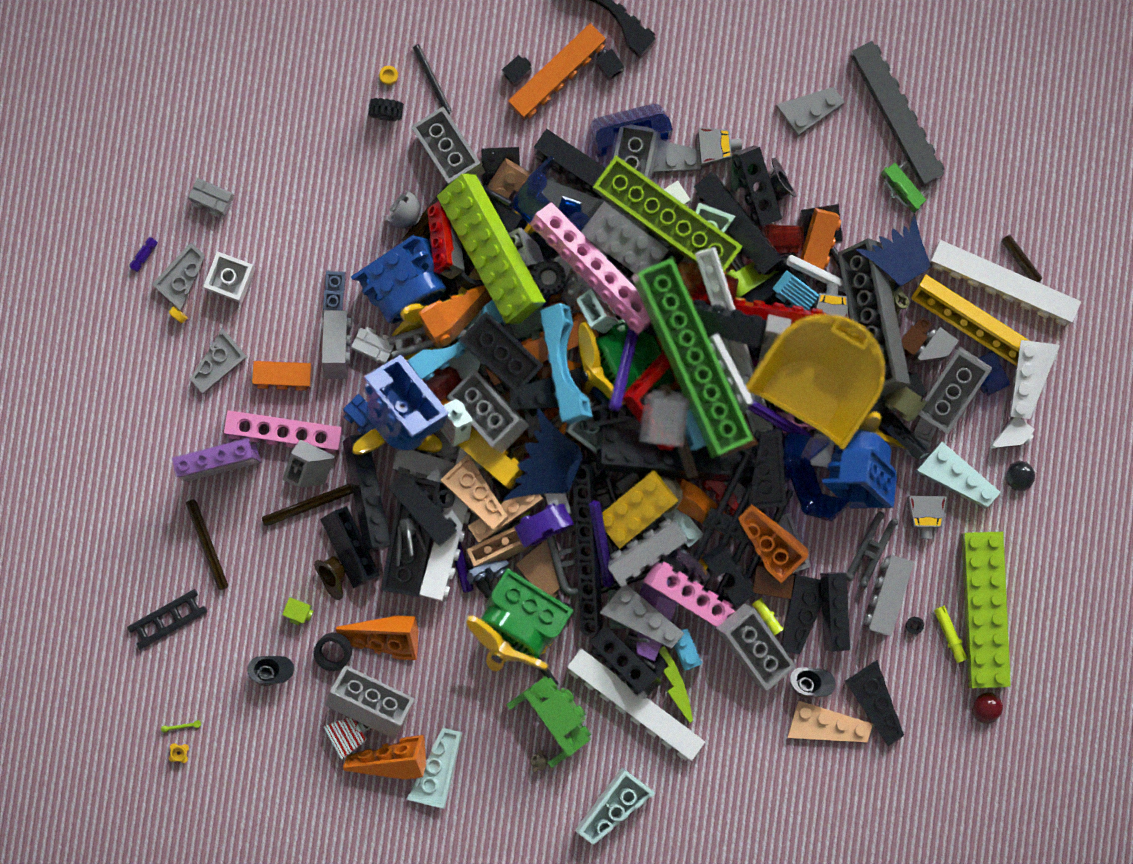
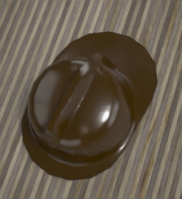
M335 556L325 561L316 560L314 562L315 570L320 576L327 592L335 600H341L343 598L341 583L345 578V570Z

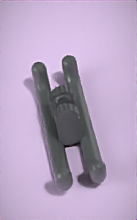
M881 511L875 515L847 572V580L852 581L863 557L871 559L860 581L862 588L868 586L869 579L892 532L898 524V520L893 518L887 525L879 543L872 540L881 520L884 518V513Z
M554 535L547 539L559 586L567 595H579V586H570L564 571V567L577 564V558L562 561L560 557L568 553L577 552V548L574 546L559 551Z

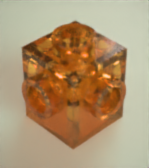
M684 261L676 265L687 291L694 289L698 283L704 281L696 263Z

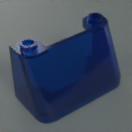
M650 104L597 117L590 125L597 157L607 155V148L614 144V134L619 133L620 127L627 125L648 126V128H653L654 131L660 133V138L664 141L671 139L673 131L668 115L659 104Z

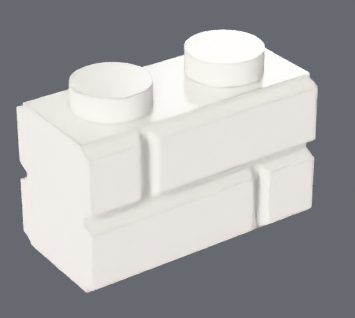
M369 327L365 329L360 328L351 349L383 365L388 363L392 355L391 352L396 347L395 344L389 345L387 339L389 336L383 334V337L376 335L377 331Z

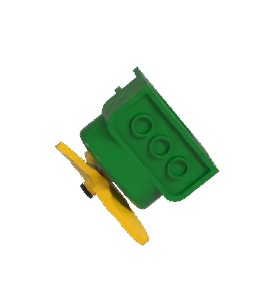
M623 319L618 320V324L613 325L606 334L598 337L594 336L588 323L585 322L579 325L578 342L580 357L584 370L581 372L582 393L588 394L595 386L600 389L606 400L611 401L629 325ZM642 331L638 335L625 392L662 353L652 334ZM670 368L660 376L642 397L655 394L661 395L659 391L660 386L665 384L672 385L675 379Z
M507 568L486 602V610L482 617L479 619L469 616L466 620V625L479 642L490 650L486 663L492 671L501 670L506 661H519L546 670L549 665L538 659L545 647L551 645L559 635L573 609Z

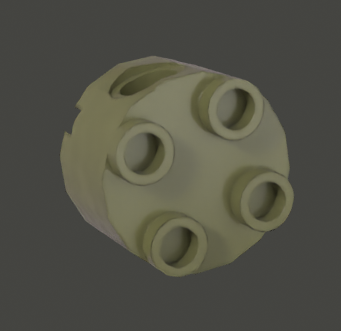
M907 387L887 394L883 398L885 401L883 405L892 411L895 409L901 412L899 416L908 422L911 420L915 421L919 412L928 402L924 399L921 401L922 397Z

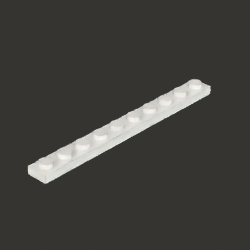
M716 248L697 252L695 255L711 304L722 305L727 310H735ZM723 338L725 348L744 384H746L755 371L746 344ZM750 393L753 400L767 407L764 398ZM746 409L753 434L757 429L760 431L774 429L771 423Z

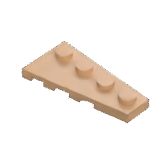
M469 454L441 479V483L494 532L508 520V516Z
M798 701L787 738L868 742L873 724Z

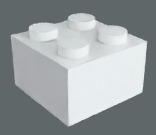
M217 251L203 287L207 291L242 303L256 268L253 264Z

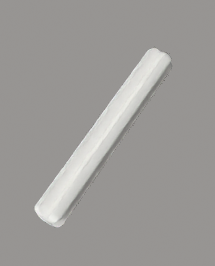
M793 255L787 258L786 264L825 284H839L838 290L845 293L843 279Z

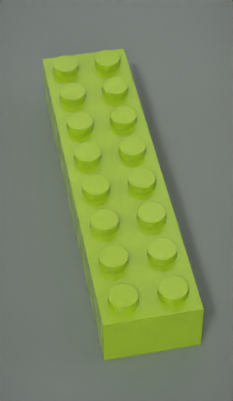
M618 156L613 158L593 186V191L698 266L695 254L699 251L715 247L724 273L743 247Z
M461 174L439 193L437 198L506 324H520L546 301L476 174Z
M1004 532L962 533L968 688L1011 687Z

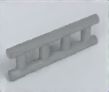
M423 327L387 338L389 345H396L397 350L391 352L393 359L400 355L406 356L434 347L435 345L431 340L422 341L421 335L426 334ZM463 329L454 340L460 339L466 333V330ZM414 338L415 345L404 348L402 341Z

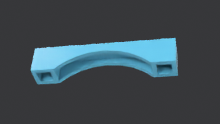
M493 300L482 307L480 317L485 312H488L499 324L501 323L502 326L506 324ZM457 343L444 349H423L407 362L417 375L426 382L435 375L433 371L437 368L443 370L450 364L448 360L453 357L458 359L465 354V347Z
M559 303L540 310L542 316L541 324L545 332L544 340L549 352L548 360L551 363L552 379L556 387L555 395L560 407L559 415L562 421L571 424L591 418L589 398L576 387L567 364V344L573 327L570 307Z

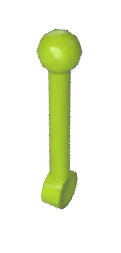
M196 720L194 723L169 727L163 725L161 731L166 733L168 730L181 728H199L201 721Z

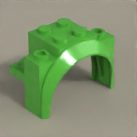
M545 676L506 705L511 710L526 699L531 703L563 748L562 752L548 762L550 767L553 768L591 740L589 737L591 733L585 725L582 726L583 721L586 719L584 717L586 713L580 705L577 706L573 701L575 697L569 689L565 690L564 687L560 690L557 689L551 677L548 679ZM543 697L548 698L544 702L541 701ZM571 731V735L567 737L566 734Z

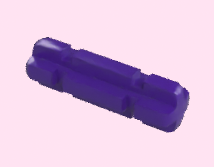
M148 237L145 241V246L143 245L136 254V259L132 260L129 264L132 270L138 272L142 267L141 264H144L152 253V248L154 249L158 244L152 237Z

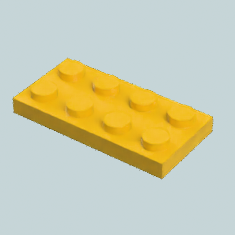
M654 470L602 512L605 531L620 549L679 500Z

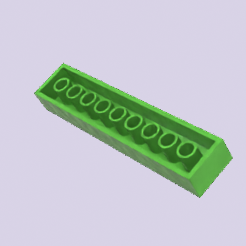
M673 258L633 275V282L711 457L720 455L753 440Z

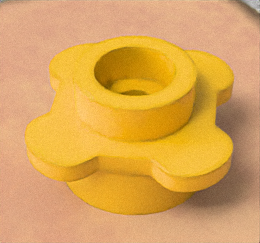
M176 743L170 745L169 760L171 762L181 761V763H186L188 761L187 751L189 746L187 744L177 745Z

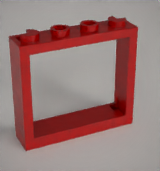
M665 351L624 393L623 400L660 450H671L674 446H677L672 429L665 436L639 401L647 390L671 366Z

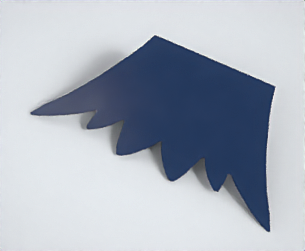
M915 214L911 221L910 232L904 226L902 236L892 228L893 242L883 236H879L883 249L876 245H872L876 252L856 249V251L870 259L896 281L894 291L932 267L920 236Z
M539 408L538 419L542 432L534 430L535 437L539 443H526V450L532 458L526 459L517 465L527 475H523L515 480L518 483H522V485L509 493L504 498V501L528 495L567 493L570 491L580 465L582 454L578 445L562 434Z

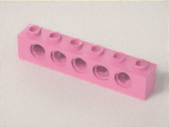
M229 410L227 411L224 433L229 435V439L240 440V437L249 438V442L259 443V440L267 441L266 444L278 446V442L286 443L285 447L295 448L299 442L298 433L306 431L307 438L303 440L304 442L324 449L323 451L330 454L340 451L343 434L342 427ZM245 422L250 423V430L248 432L241 431V425ZM263 425L269 426V432L266 435L260 434V428ZM282 428L288 429V435L285 438L279 437V431ZM323 433L326 435V441L320 444L316 438L319 434Z
M656 562L643 581L716 628L729 615L735 612L732 609L733 605L726 600L722 602L717 600L718 595L710 590L706 593L702 590V585L695 581L690 583L687 581L688 576L679 571L676 574L672 571L673 567L665 562L662 564ZM671 577V583L667 585V579ZM684 587H686L687 590H686V592L682 595V589H683ZM701 596V602L697 604V599ZM716 606V611L712 613V608Z

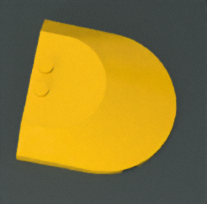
M814 315L791 324L776 338L745 386L749 393L770 401L813 426L834 441L840 449L844 450L882 391L885 364L881 349L875 338L859 323L838 315Z

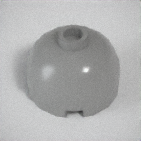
M408 190L405 191L406 195L402 193L389 209L392 211L391 215L385 216V220L396 228H407L411 224L415 226L421 218L419 215L421 204L418 198Z

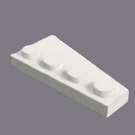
M1026 340L1020 341L1011 417L1031 418L1060 345Z

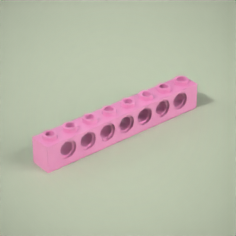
M552 203L536 213L530 223L534 230L568 262L575 272L614 309L616 314L631 329L639 334L652 324L637 289Z

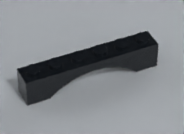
M587 0L601 6L615 18L623 32L626 47L639 59L655 44L654 32L649 28L645 29L641 26V21L634 15L631 17L626 13L627 10L622 4H616L613 0Z

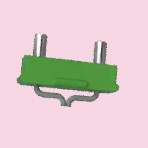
M904 161L899 166L893 163L890 167L884 168L881 175L885 179L886 186L891 191L890 197L892 199L897 198L903 206L909 207L913 213H916L920 206L926 202L924 196L931 192V188L927 190L929 186H926L923 190L919 191L903 172L910 166L908 161Z

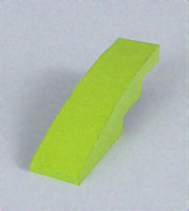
M662 646L659 649V653L668 665L663 673L673 686L667 692L687 721L691 723L693 721L684 682L675 662L665 646Z

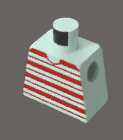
M592 288L576 299L591 328L601 333H606L613 325L618 324V319L611 306Z
M457 399L444 405L449 414L443 428H441L453 447L470 438L472 419L466 412L464 404L460 403Z
M350 717L324 726L341 759L348 756L367 740L364 732L371 729Z

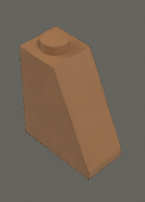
M545 540L516 563V566L531 584L555 598L559 595L557 591L560 588L549 546Z

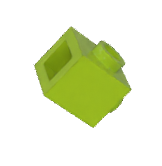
M289 597L282 615L290 618L289 622L300 626V623L306 624V621L311 620L314 613L311 610L313 606Z

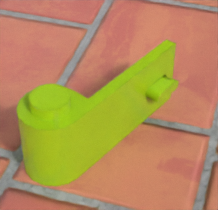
M751 262L737 272L733 269L724 276L733 298H739L779 271H773L768 276L760 275L753 267L755 265L754 262Z

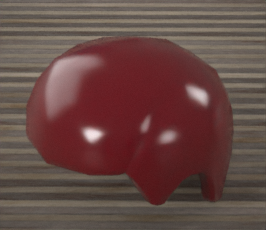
M985 692L975 699L972 713L976 720L981 723L990 724L1001 716L1003 704L998 696Z

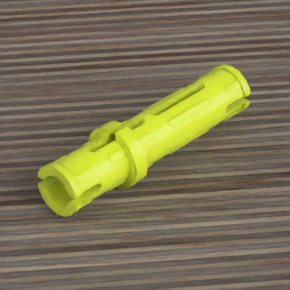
M945 605L933 610L956 663L967 660L968 657L961 644L962 640L959 639Z

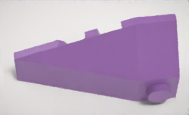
M667 580L666 584L669 585L671 581ZM643 582L639 595L671 621L678 603ZM637 631V637L648 639L649 643L637 641L636 655L654 662L662 643Z

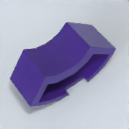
M552 503L546 506L544 511L532 517L528 515L520 519V524L514 528L524 548L538 545L542 541L564 532L574 524L564 503L559 505Z

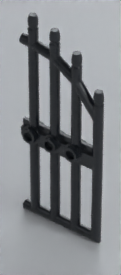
M758 429L753 434L757 441L761 432ZM757 444L741 450L744 454L717 508L710 507L706 513L702 525L707 528L684 572L688 576L687 581L690 580L714 530L724 534L719 543L724 549L730 538L740 541L732 558L735 564L739 563L747 545L754 547L738 519L748 504L752 479L733 517L723 512L750 458L754 461L756 460L757 452L754 450ZM783 460L785 470L788 462ZM791 489L786 491L787 505L790 502L789 499L793 496L794 491ZM787 506L776 507V512L772 518L774 522L779 523ZM760 508L759 510L764 513L766 508ZM755 552L743 576L744 578L748 577L751 579L761 559L757 552ZM707 567L699 583L703 586L702 590L706 593L710 590L718 595L717 600L721 602L726 600L736 608L729 597L722 595L724 592L722 586L729 581L730 573H724L716 591L706 588L713 574Z

